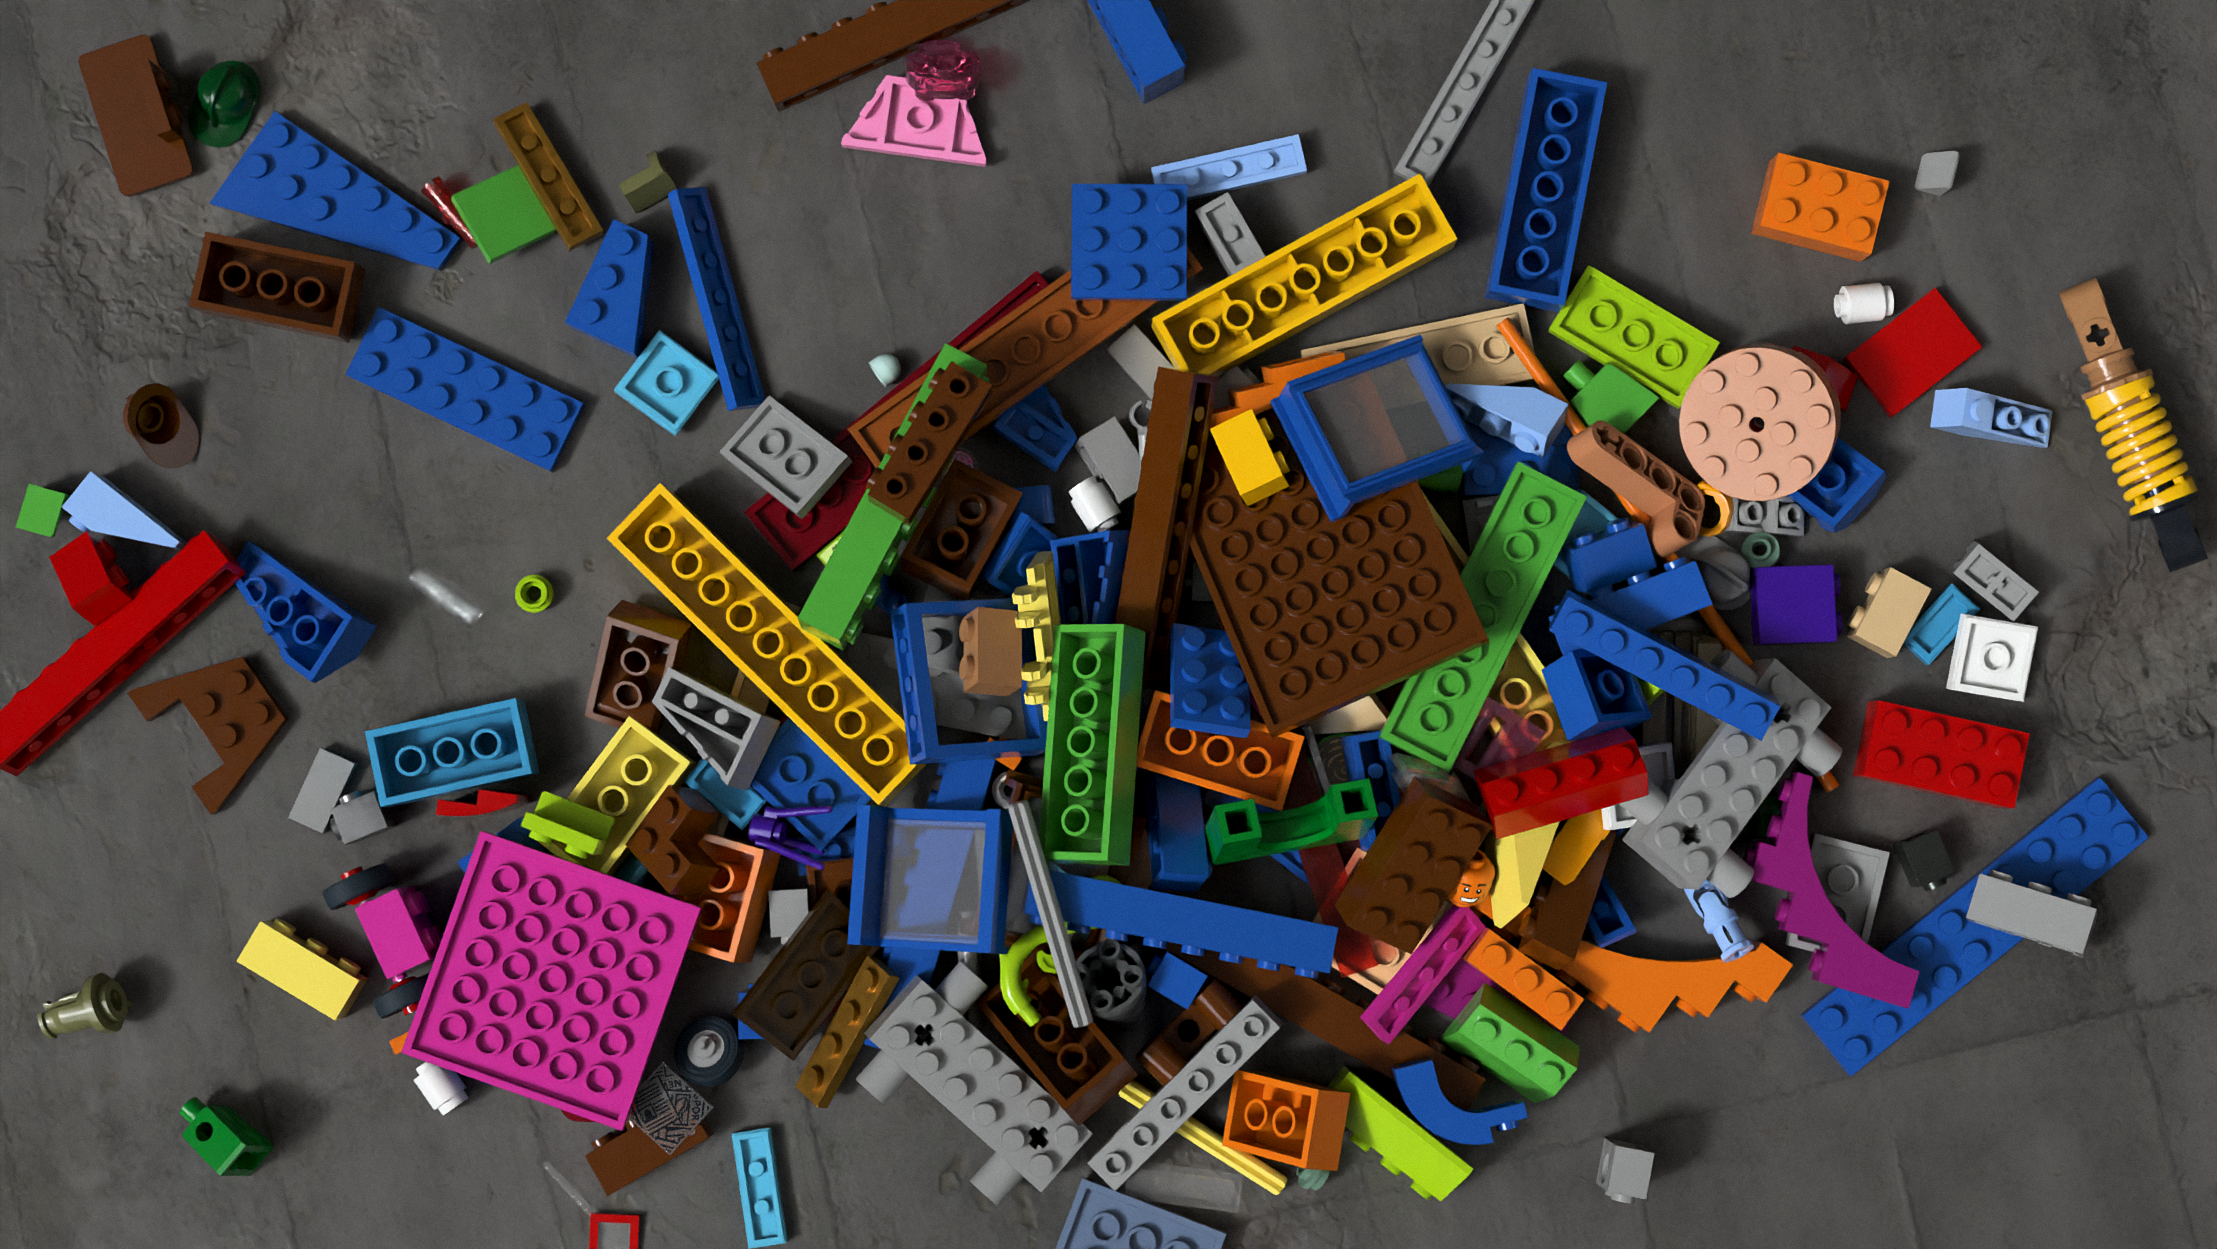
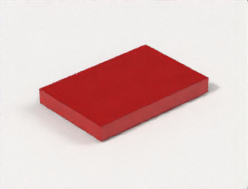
M1934 288L1843 359L1853 372L1858 375L1860 381L1891 418L1981 349L1982 346L1938 290Z

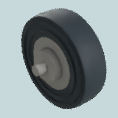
M713 1016L702 1017L689 1023L679 1034L674 1048V1059L680 1073L690 1082L704 1087L718 1086L730 1080L739 1070L744 1058V1043L742 1039H738V1030L728 1021Z

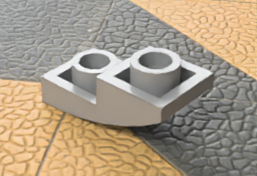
M1789 496L1767 501H1749L1732 497L1733 514L1730 525L1725 532L1746 534L1765 532L1776 536H1804L1805 510Z

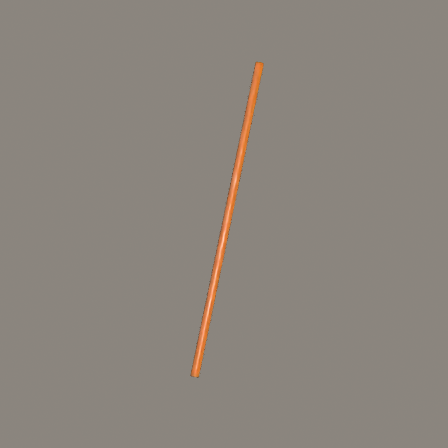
M1507 317L1497 324L1496 327L1540 389L1568 403L1565 424L1571 433L1575 436L1587 428L1510 318ZM1613 491L1634 522L1644 524L1647 533L1651 517ZM1676 553L1668 557L1659 556L1664 564L1679 559ZM1710 605L1699 609L1698 612L1719 639L1724 649L1731 650L1750 667L1753 661L1714 606ZM1830 770L1822 776H1815L1827 793L1839 786L1838 781Z

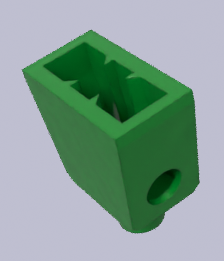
M193 1097L183 1105L179 1112L190 1123L183 1132V1138L220 1176H250L274 1148L270 1141L227 1106H206L197 1097Z

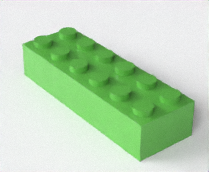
M1126 624L1055 625L1039 839L1046 861L1059 864L1129 866L1145 631Z

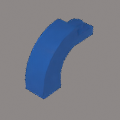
M1429 1057L1391 1066L1397 1090L1408 1110L1423 1126L1444 1139L1470 1145L1494 1143L1490 1127L1496 1126L1497 1131L1509 1130L1520 1126V1119L1528 1118L1525 1104L1520 1099L1479 1109H1465L1450 1103L1441 1092L1433 1061Z

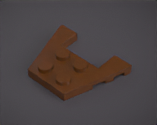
M239 657L139 687L127 693L146 721L154 720L180 701L183 702L224 762L222 766L192 786L211 815L220 812L225 805L224 802L233 790L239 787L245 779V774L254 762L260 759L289 720L246 657Z

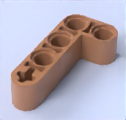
M1598 420L1569 439L1567 443L1568 454L1576 465L1651 517L1647 537L1651 549L1657 555L1668 557L1697 539L1705 508V499L1695 484L1605 421Z

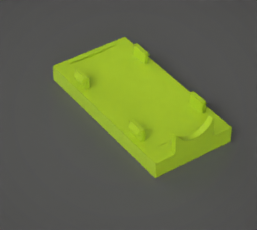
M1590 265L1585 269L1566 300L1565 306L1560 310L1548 330L1549 333L1601 364H1612L1653 392L1657 397L1677 409L1681 407L1690 384L1704 369L1720 344L1717 340Z

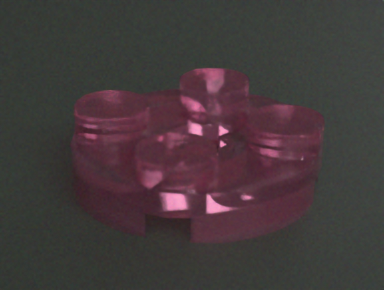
M927 41L918 45V52L911 56L910 51L907 55L905 78L909 86L915 90V96L919 100L932 101L934 99L948 100L956 98L968 100L973 98L975 88L980 83L981 60L973 50L970 51V55L960 50L961 44L954 41Z

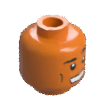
M1477 850L1447 897L1452 904L1459 907H1471L1484 902L1495 878V867L1491 860L1486 857L1485 853Z

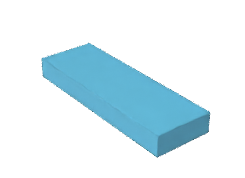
M771 1127L733 1132L732 1141L748 1249L787 1243L788 1238Z

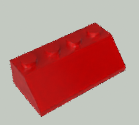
M1624 727L1473 771L1497 839L1649 795L1648 771L1635 739Z

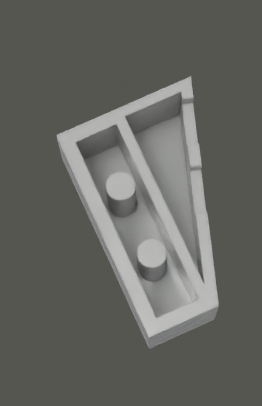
M668 667L652 700V703L678 732L686 736L698 750L697 753L705 761H708L721 775L720 778L727 786L748 791L781 721L688 673Z
M1990 870L1989 876L1979 874L1966 916L1968 921L2014 936L2017 935L2030 939L2047 947L2059 948L2081 958L2085 957L2098 915L2097 909L2090 907L2091 900L2068 893L2066 899L2052 896V888L2034 882H2029L2027 888L2012 883L2013 876L1995 870Z

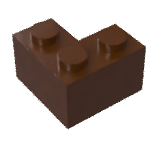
M668 785L625 845L669 894L699 898L720 869L698 845L719 813L698 790Z

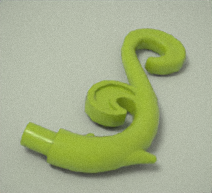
M1108 875L1092 877L1093 879L1121 884L1116 878ZM1043 925L1037 926L1023 934L1011 946L1007 954H999L1000 989L1003 999L1013 1014L1016 1015L1018 1013L1030 1027L1036 1024L1042 1016L1030 1004L1032 999L1027 994L1029 981L1028 979L1021 981V970L1024 961L1031 951L1040 944L1048 943ZM1067 930V933L1071 934L1075 933V931ZM1042 950L1038 951L1036 957L1038 966L1044 972L1057 973L1051 953L1046 954Z

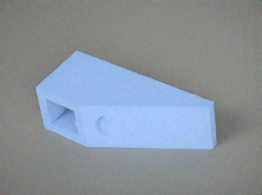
M1447 383L1445 386L1462 420L1482 428L1484 432L1491 436H1499L1515 444L1524 452L1533 453L1542 458L1565 424L1568 403L1534 387Z
M1969 388L1935 390L1930 427L1958 435L2048 448L2053 411Z

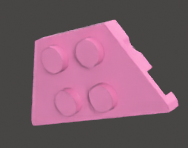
M886 75L876 89V94L872 100L864 106L859 114L860 117L849 133L843 136L841 142L842 148L986 167L987 164L962 86L956 84Z

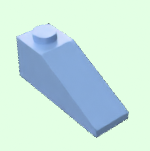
M91 471L62 506L64 510L72 515L68 521L82 532H89L91 530L105 535L182 550L187 543L103 475Z

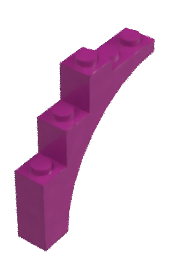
M1799 772L1790 773L1789 779L1784 778L1778 791L1777 799L1782 801L1778 816L1773 815L1768 825L1767 837L1771 838L1770 845L1754 842L1753 848L1747 847L1743 855V860L1754 869L1751 881L1788 892L1786 899L1781 898L1776 908L1775 920L1779 921L1777 929L1822 942L1820 950L1815 948L1810 958L1809 971L1813 972L1811 980L1909 1009L1919 971L1889 959L1865 943L1842 920L1825 895L1813 866L1807 837V805L1813 777Z

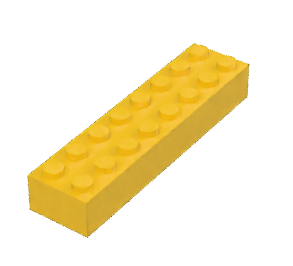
M1419 173L1153 317L1151 327L1175 369L1220 376L1235 365L1238 366L1452 250L1457 237L1422 175Z

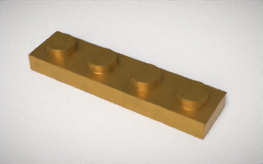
M526 102L493 118L495 128L568 251L570 252L603 234L602 227L528 103Z
M867 955L795 1085L816 1107L828 1108L867 1038L864 1033L878 1018L900 978L877 957Z

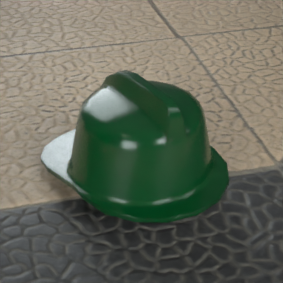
M232 60L220 62L203 74L199 80L198 90L190 108V128L197 140L209 147H227L241 138L248 126L261 93L260 79L255 71L245 63Z

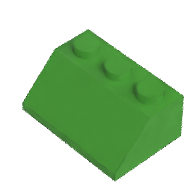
M1485 982L1440 1038L1442 1042L1479 1065L1482 1069L1535 1104L1555 1096L1578 1067L1579 1045Z

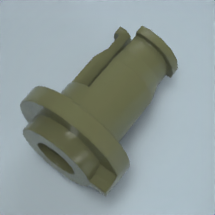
M98 973L86 978L82 991L64 996L53 1003L50 1001L44 1002L43 1006L48 1012L38 1013L37 1019L42 1033L49 1039H55L57 1035L62 1033H75L91 1027L97 1032L109 1035L120 1031L128 1009L133 1007V1003L127 1001L124 990L118 982L112 980L107 974Z

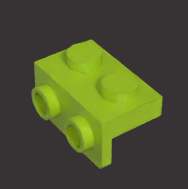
M544 791L540 796L535 812L526 811L521 827L531 830L529 837L534 840L551 845L552 840L555 839L567 844L566 852L587 859L589 853L602 855L615 819L604 813Z

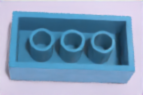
M513 698L365 731L380 807H394L540 774L524 699Z

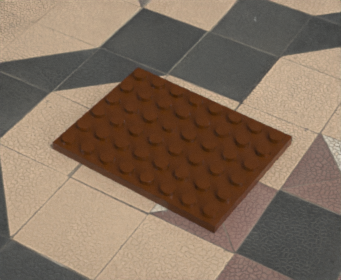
M1368 371L1304 394L1349 483L1408 461ZM1272 408L1256 417L1258 420L1265 417L1275 438L1268 442L1274 453L1281 450L1288 464L1290 472L1284 474L1289 487L1247 506L1237 490L1214 437H1208L1190 547L1272 738L1489 643L1488 637L1417 481L1355 503L1345 518L1331 523Z

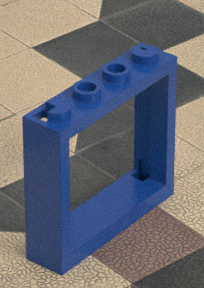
M1012 598L905 603L890 611L910 765L1036 756L1045 752L1048 721H1044L1043 703L1036 705L1025 704L1024 694L1028 687L1027 681L1022 680L1020 694L1027 739L939 745L922 618L966 616L977 607L1018 611V604H1013ZM1034 627L1022 628V668L1025 663L1037 661Z

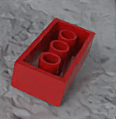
M1885 701L1867 702L1852 776L1995 808L2015 809L2030 733Z

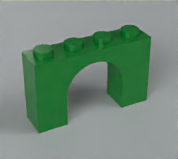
M1368 778L1331 785L1323 798L1285 811L1257 813L1254 799L1216 805L1207 822L1205 831L1212 864L1218 865L1362 839L1377 819L1378 813L1370 779Z

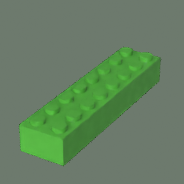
M945 343L895 437L898 434L902 436L906 434L912 424L907 421L908 417L919 400L925 403L933 391L928 388L929 383L939 368L946 370L952 361L989 383L990 378L987 377V364ZM887 452L879 465V468L882 470L891 458V456L887 455ZM953 455V457L951 458V460H950V462L948 463V465L946 466L945 470L943 471V473H942L943 475H944V474L946 473V471L948 470V468H949V466H950V464H951V462H952V460H953V458H954V455ZM933 487L923 503V508L926 509L936 491L935 487ZM868 488L797 618L802 630L841 650H844L847 643L854 645L864 626L861 623V616L866 608L872 611L882 593V590L879 588L883 575L891 576L900 559L898 547L901 541L909 542L918 525V521H916L918 515L915 516L909 526L869 502L868 493L870 490Z

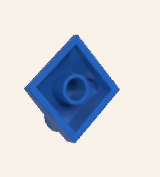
M1838 437L1831 457L1819 473L1804 487L1787 496L1816 518L1818 524L1823 529L1836 533L1848 527L1875 498L1886 479V474L1884 470Z

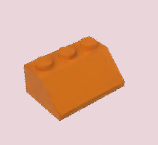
M706 832L698 845L720 869L699 898L677 895V899L703 907L688 949L733 963H752L769 900L768 891L772 889L781 854L766 848L756 847L755 844L748 841Z

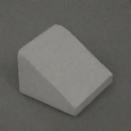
M1944 151L1923 154L1915 182V189L1938 196L1950 190L1956 174L1960 157L1959 152Z

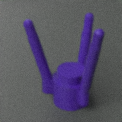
M831 806L784 809L766 807L764 814L756 813L752 818L749 828V842L755 844L756 847L772 850L805 865L823 870L825 867L824 863L785 847L789 846L823 855L825 852L824 849L819 851L810 843L786 837L787 824L781 822L779 817L831 813L833 809Z

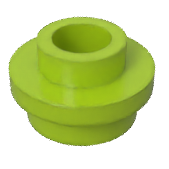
M528 575L522 578L516 586V602L527 612H542L553 601V587L546 578L540 575ZM533 587H538L541 590V597L537 601H532L529 598V591Z

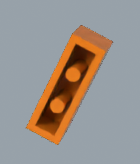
M1485 928L1462 957V959L1559 1030L1564 1028L1584 1000L1488 928Z

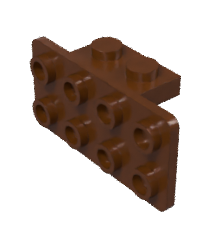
M143 34L82 54L79 57L78 63L120 192L126 197H132L191 177L194 174V167L180 127L183 125V119L177 105L172 102L169 90L172 89L171 82L165 69L161 68L152 39Z

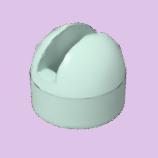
M891 354L879 355L868 362L884 387L889 386L900 375V363Z

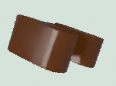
M1212 977L1200 988L1188 1010L1183 1008L1161 1032L1159 1031L1136 1054V1060L1165 1086L1182 1070L1188 1062L1187 1057L1215 1029L1219 1031L1243 1005L1215 977ZM1186 1019L1196 1021L1200 1028L1198 1035L1191 1040H1185L1177 1033L1178 1025Z

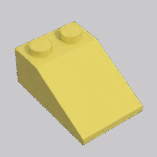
M1559 822L1501 839L1496 838L1493 827H1491L1485 840L1486 857L1491 860L1495 867V878L1490 889L1494 926L1501 929L1529 905Z

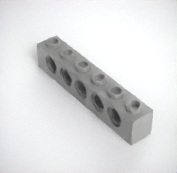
M1255 994L1187 1062L1169 1083L1162 1086L1091 1157L1087 1164L1116 1191L1281 1027L1283 1022Z

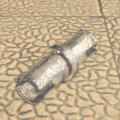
M423 564L415 569L408 580L410 586L434 601V607L440 611L445 609L466 624L468 628L473 627L484 612L482 606L477 605L459 592V587L455 583L445 582Z

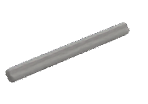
M1020 800L1010 804L1008 811L1072 1025L1075 1028L1083 1027L1092 1023V1014L1029 802L1027 800Z

